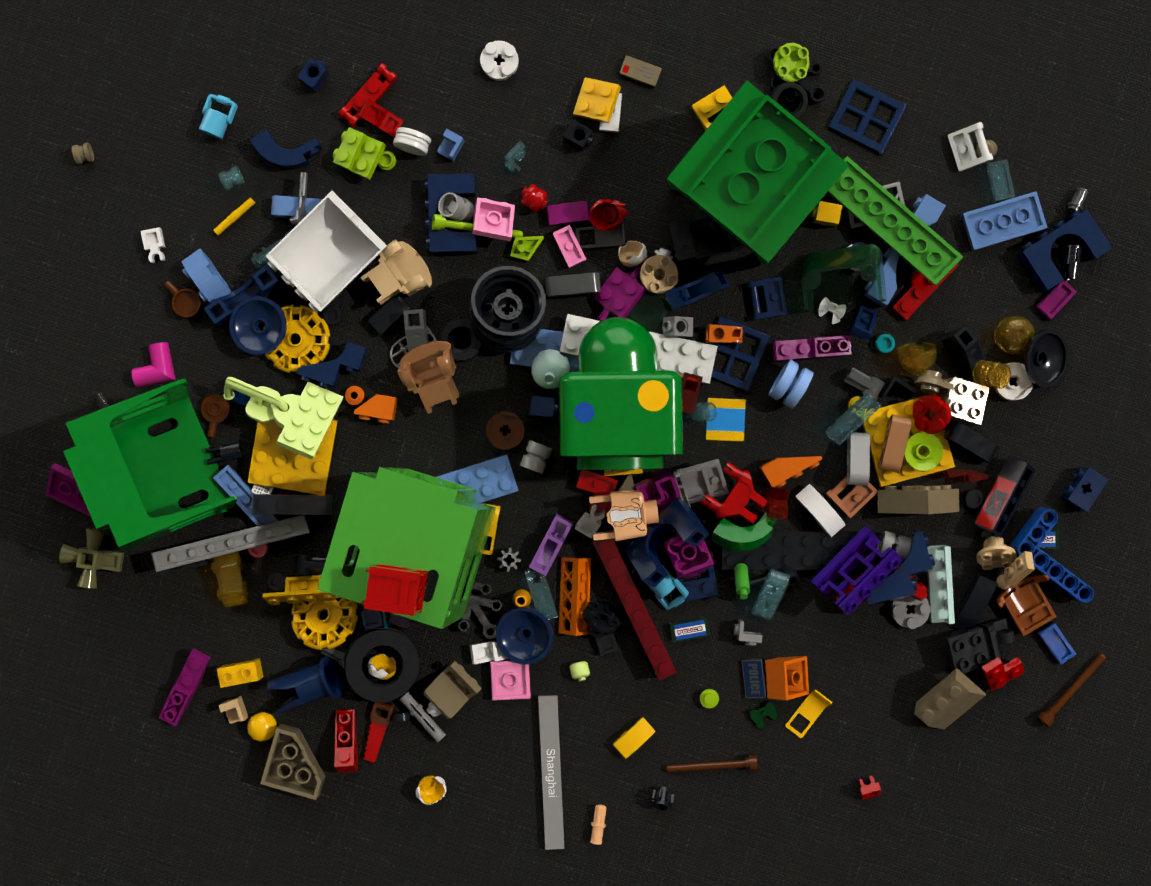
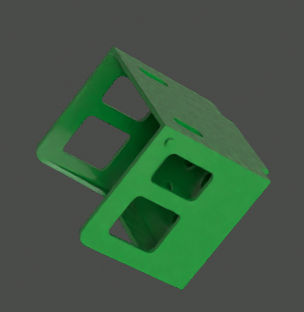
M746 81L669 175L667 183L670 190H678L757 256L760 264L764 266L770 262L848 168L849 164L770 96H765L749 81Z
M186 379L174 381L66 423L75 447L63 452L96 529L104 535L112 532L118 547L123 551H128L218 513H225L236 505L237 497H230L213 478L220 470L217 463L208 465V460L214 458L213 453H206L205 448L210 446L190 402ZM167 392L166 394H164V395H162V396H159V397H156V398H154V399H151V398H153V397H155V396H157V395H159V394H161V393ZM169 419H176L178 422L177 428L155 437L148 434L149 427ZM200 490L208 492L207 500L188 508H181L178 504L182 497Z

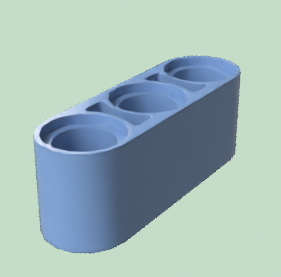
M272 196L271 216L281 218L295 217L300 197ZM305 198L306 213L308 214L323 199Z

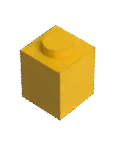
M819 201L811 213V217H814L813 223L836 227L840 221L842 205Z

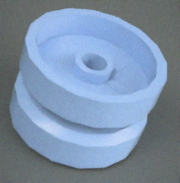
M789 359L774 381L768 396L779 400L785 394L783 404L793 409L806 392L814 372L803 368L797 374L799 364Z

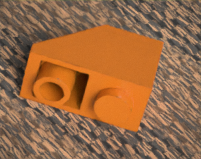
M376 394L355 409L354 414L359 415L358 419L370 420V417L378 418L377 422L389 423V420H395L398 398Z

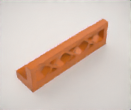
M561 557L560 634L573 636L588 635V624L583 619V611L590 602L591 558ZM568 562H573L571 572L568 570ZM569 581L572 584V590L570 592L567 589V583ZM568 600L571 603V609L569 611L566 608V602ZM567 619L570 622V630H565Z

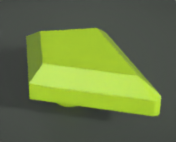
M544 236L515 237L510 256L529 261L543 241Z

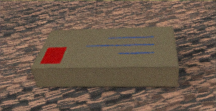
M626 55L619 75L655 88L662 68Z

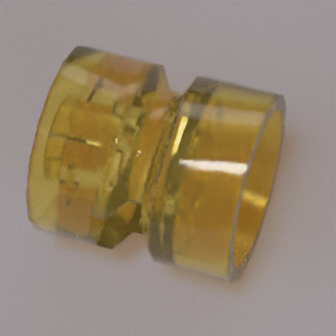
M980 360L976 363L973 370V379L977 384L994 388H1005L1011 378V370L1007 364Z

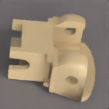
M396 239L389 243L379 254L380 259L378 261L380 264L361 277L365 283L372 281L382 295L376 299L381 305L400 292L403 295L411 296L430 288L432 285V277L423 258L409 244L403 241L398 242Z

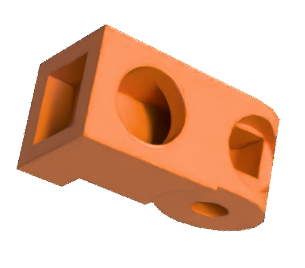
M709 324L706 326L705 343H742L743 327Z

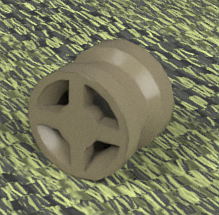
M84 143L82 146H72V154L77 164H82L84 161H94V153L90 143Z

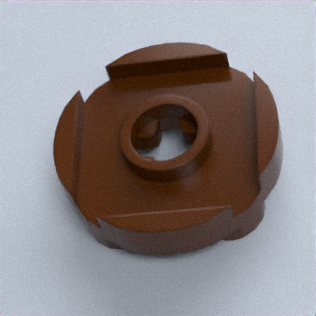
M507 411L495 414L488 421L486 427L489 441L496 448L502 450L516 447L523 440L525 433L522 420L516 414ZM505 425H508V429L511 430V433H507L506 436H503V432H500V428H504Z

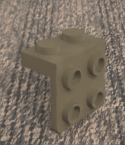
M454 661L424 690V695L447 719H451L482 688L474 678L465 672L462 665Z

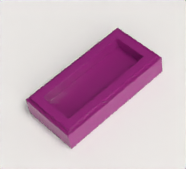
M1063 280L1055 285L1035 308L1048 320H1051L1077 291Z

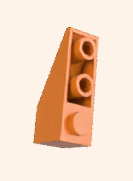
M821 456L774 458L760 466L759 469L771 488L776 487L778 489L786 484L785 480L790 477L795 479L803 474L802 470L806 468L813 469L820 464L818 461L823 458Z

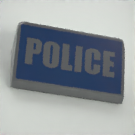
M762 659L741 660L745 697L766 698Z

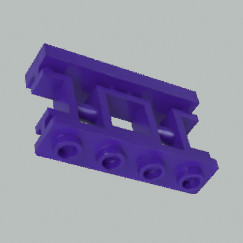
M866 526L811 580L825 596L832 590L837 592L840 597L834 603L846 615L855 611L858 605L902 561V558L891 547H888L883 553L875 548L880 540ZM869 548L872 552L864 559L861 555ZM877 557L882 559L876 567L871 565ZM861 562L868 569L854 581L848 574ZM842 576L844 580L837 587L833 583ZM852 585L854 589L847 596L844 591Z

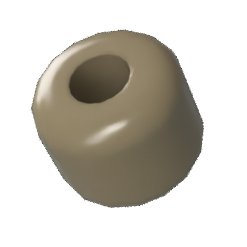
M986 140L989 153H992L994 157L997 153V145L992 140ZM977 145L976 155L977 157H982L979 145Z

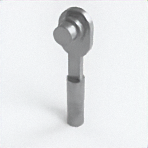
M305 172L300 173L299 207L296 210V216L290 219L292 225H297L307 215L305 198L307 197L308 173Z

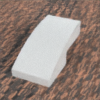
M497 640L469 645L472 664L508 659L499 649Z

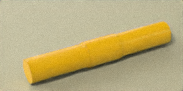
M250 197L227 216L213 231L220 235L252 207L255 201Z

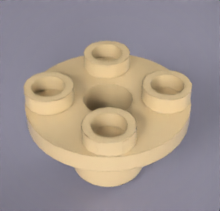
M655 255L649 257L643 263L640 270V279L643 286L649 292L663 294L677 284L678 270L670 257Z
M991 536L984 541L983 549L977 553L976 558L983 570H991L999 567L1006 568L1017 558V555L1012 547L1004 544L1002 537Z

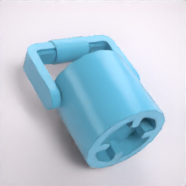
M210 94L202 111L204 116L198 130L222 140L228 123L231 124L238 107L237 104L231 101L230 98L222 95ZM213 100L231 106L228 116L210 108Z
M665 568L668 575L656 587L647 585L655 593L658 601L667 610H670L682 604L689 595V592ZM676 587L682 595L669 603L664 597Z

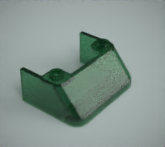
M868 244L809 253L804 259L801 279L804 310L814 311L812 289H816L821 284V272L859 267L860 275L864 280L869 282L877 281L878 298L880 301L886 302L887 296L881 249L877 245Z

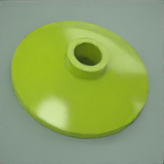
M919 432L908 439L904 457L912 468L927 471L940 463L943 456V447L935 435ZM920 448H923L925 450V453L923 455L919 454Z

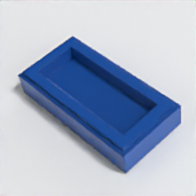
M1054 622L1037 632L1058 664L1062 665L1076 655V652Z

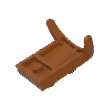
M1048 575L1026 577L1014 587L1002 591L997 598L998 606L1002 608L1004 604L1022 636L1029 634L1057 617L1038 585L1039 582L1048 581L1050 579Z

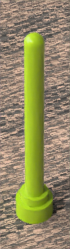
M433 215V230H441L446 227L473 231V223L446 220L442 215ZM512 230V237H523V232Z

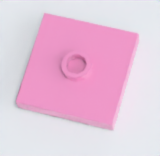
M511 660L490 662L492 700L531 698L529 664H519Z

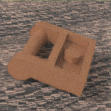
M846 476L834 489L829 490L826 495L849 518H852L877 493V490L870 483H868V486L855 485L840 499L837 495L848 486Z

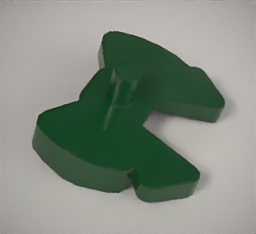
M770 700L767 701L764 707L758 710H749L750 717L758 728L764 729L763 717L767 715L773 720L777 719L778 713Z

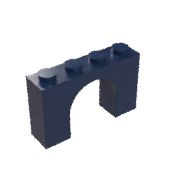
M428 175V180H425V192H428V199H425V210L429 211V219L425 221L426 230H429V238H426V249H430L431 254L477 253V235L472 234V231L452 232L445 228L441 230L432 229L433 215L439 213L438 204L444 194L449 192L460 197L476 196L475 175Z
M1078 210L1069 215L1070 220L1065 223L1063 220L1053 226V231L1050 233L1045 231L1037 236L1038 241L1033 244L1030 241L1021 247L1022 251L1017 255L1041 292L1051 289L1064 280L1051 259V247L1058 237H1069L1075 240L1079 246H1082V250L1089 261L1097 259L1112 249V246L1088 210L1082 212Z
M679 498L672 501L658 515L659 523L650 524L647 527V534L636 538L624 550L643 582L653 587H656L668 575L658 558L659 543L668 532L677 530L683 541L695 548L709 535L689 504Z

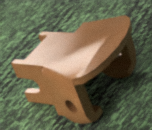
M435 341L426 343L410 350L402 357L397 370L398 376L405 387L408 388V391H413L414 394L419 393L428 414L432 413L431 407H434L435 404L449 399L453 405L457 403L456 398L459 397V392L451 377L454 375L456 365L452 345L449 342Z

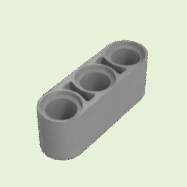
M849 432L847 439V484L868 486L870 476V434Z

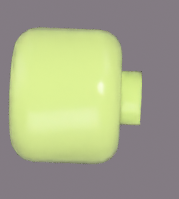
M586 661L570 665L571 676L574 680L579 682L585 681L586 677L590 675L589 666Z

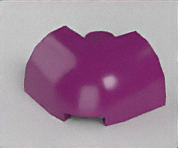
M667 470L650 473L651 477L634 484L636 490L643 493L644 501H657L658 515L672 501L680 497L673 474Z

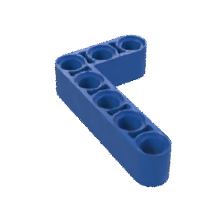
M1040 507L1036 509L1012 541L1011 547L1016 551L1018 557L1025 551L1032 552L1034 569L1042 575H1048L1049 581L1072 598L1083 603L1090 602L1094 597L1093 589L1039 548L1056 524L1058 515L1054 510ZM1045 513L1048 514V518L1046 521L1043 520V516ZM1036 528V535L1032 537V530ZM1022 544H1025V549L1021 552L1020 547ZM1039 555L1040 560L1038 563H1035V558ZM1054 566L1055 570L1050 574V569ZM1069 577V583L1065 585V580ZM1084 589L1083 595L1080 596V591Z

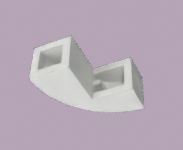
M809 484L795 496L829 536H834L846 525L812 485Z

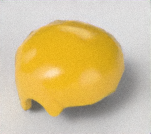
M266 712L252 715L247 724L248 734L252 739L259 742L271 739L275 735L277 722L273 715Z

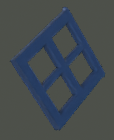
M853 79L828 128L882 155L907 105ZM856 90L872 98L866 112L849 104ZM879 102L896 110L889 124L873 117ZM846 109L863 117L856 132L839 124ZM870 121L886 129L879 144L863 136Z
M720 315L718 316L717 325L743 327L742 339L744 334L760 339L754 357L738 351L741 343H735L734 348L720 343H709L710 345L718 346L717 351L730 356L724 373L713 369L711 377L748 391L771 336ZM735 358L750 364L744 381L728 375Z

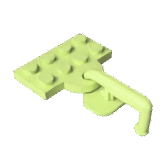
M233 377L226 378L223 394L225 400H232L235 397L233 390L250 396L251 398L245 408L247 416L262 423L274 420L283 429L276 445L311 460L314 459L343 400V396L310 382H307L301 396L289 394L281 397L273 389L265 386L257 388Z

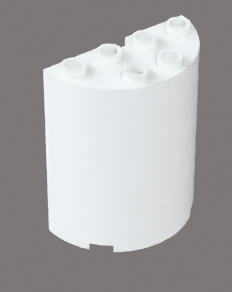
M331 191L266 257L270 260L268 265L275 271L279 269L283 274L281 278L292 287L296 286L295 292L302 299L309 300L310 303L308 305L317 313L318 311L321 312L387 245Z

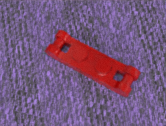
M384 63L377 68L376 72L338 113V116L342 119L345 118L352 128L361 121L362 117L358 114L366 100L370 99L376 103L398 78L394 72L391 73L387 70L388 67ZM382 75L386 78L384 83L379 80ZM352 109L357 112L354 116L350 113Z

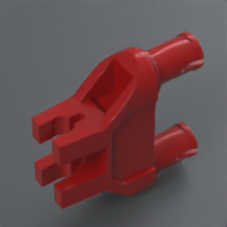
M728 462L723 469V473L735 479L737 484L725 502L720 503L709 494H706L701 504L715 512L714 515L718 519L741 516L754 524L757 516L747 510L746 506L751 500L764 509L768 500L754 491L748 470L742 471Z

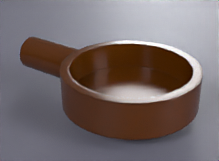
M170 281L164 284V287L174 295L172 298V308L177 315L184 318H192L199 314L202 309V299L196 291L191 289L178 290Z
M210 395L202 402V415L210 422L208 437L215 438L217 424L227 420L231 414V403L229 400H225L222 395Z

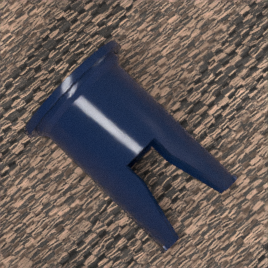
M328 656L322 657L319 664L276 679H270L267 683V690H283L293 687L296 689L297 694L285 701L283 706L276 710L280 714L329 696L333 699H338L342 695V683L338 669Z

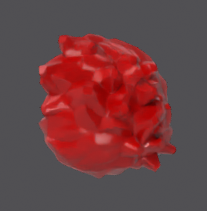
M599 199L592 205L589 219L597 230L611 231L618 228L620 223L624 221L623 217L628 216L629 212L624 209L626 204L616 200Z

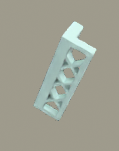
M933 545L927 547L929 555L932 554L935 565L932 566L933 570L927 572L928 599L931 606V612L929 613L930 622L955 624L951 548L947 545Z

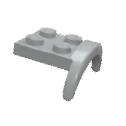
M719 459L673 471V477L678 486L680 498L689 504L690 507V504L705 499L706 494L713 498L729 494Z

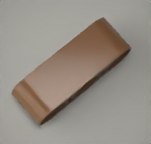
M893 414L890 416L879 459V469L899 473L912 423L910 418Z

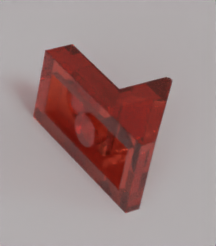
M684 372L682 377V412L694 414L703 379L702 376Z
M777 487L766 489V500H768L767 517L787 519V501L791 490Z

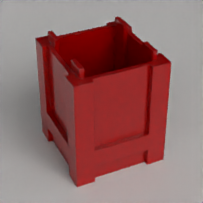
M377 564V566H370L369 569H366V572H369L366 599L361 601L364 604V609L415 616L417 612H422L428 571L385 564Z

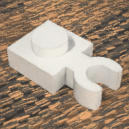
M158 227L141 231L144 250H150L149 261L155 263V255H159L160 260L165 261V255L160 251V248L165 247L162 229Z
M596 504L591 507L590 514L585 512L575 526V530L590 538L593 537V533H596L601 526V519L604 518L606 511L603 509L601 513L595 512Z

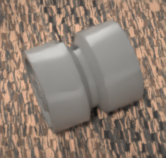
M448 192L441 197L438 210L442 216L448 219L467 223L474 214V205L471 201Z
M529 440L526 448L528 454L523 455L520 465L543 474L546 467L545 459H549L552 448Z
M883 531L880 535L877 549L883 553L888 547H891L902 558V561H905L910 552L911 538L902 535L896 537L895 533Z

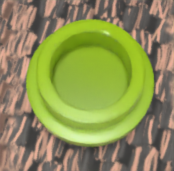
M384 151L378 166L382 170H391L396 164V158L392 152Z
M706 689L700 694V702L706 708H713L718 704L719 696L715 690Z

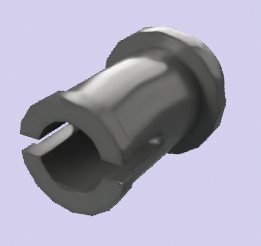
M1077 188L1071 202L1067 204V210L1071 213L1078 210L1082 211V205L1089 192L1083 188Z

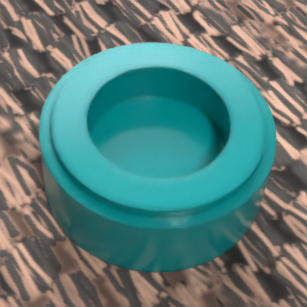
M882 334L875 340V348L880 353H889L895 347V340L889 334Z

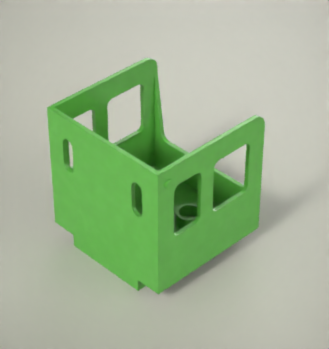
M379 467L378 472H352L317 590L361 603V601L366 599L369 572H366V569H369L370 566L385 564L426 570L428 572L436 570L439 578L434 595L429 602L423 600L422 612H417L415 616L396 615L443 629L461 619L465 613L496 507L476 502L475 498L478 491L476 489L407 468ZM355 545L350 563L344 565L350 546ZM466 579H467V584H466L465 593H464L463 598L461 599V596H462V593H463V589H464V586H465V583H466Z

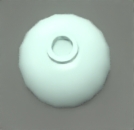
M548 349L541 351L532 361L531 372L533 379L539 386L546 389L558 388L560 378L570 371L568 358L561 355L557 350Z

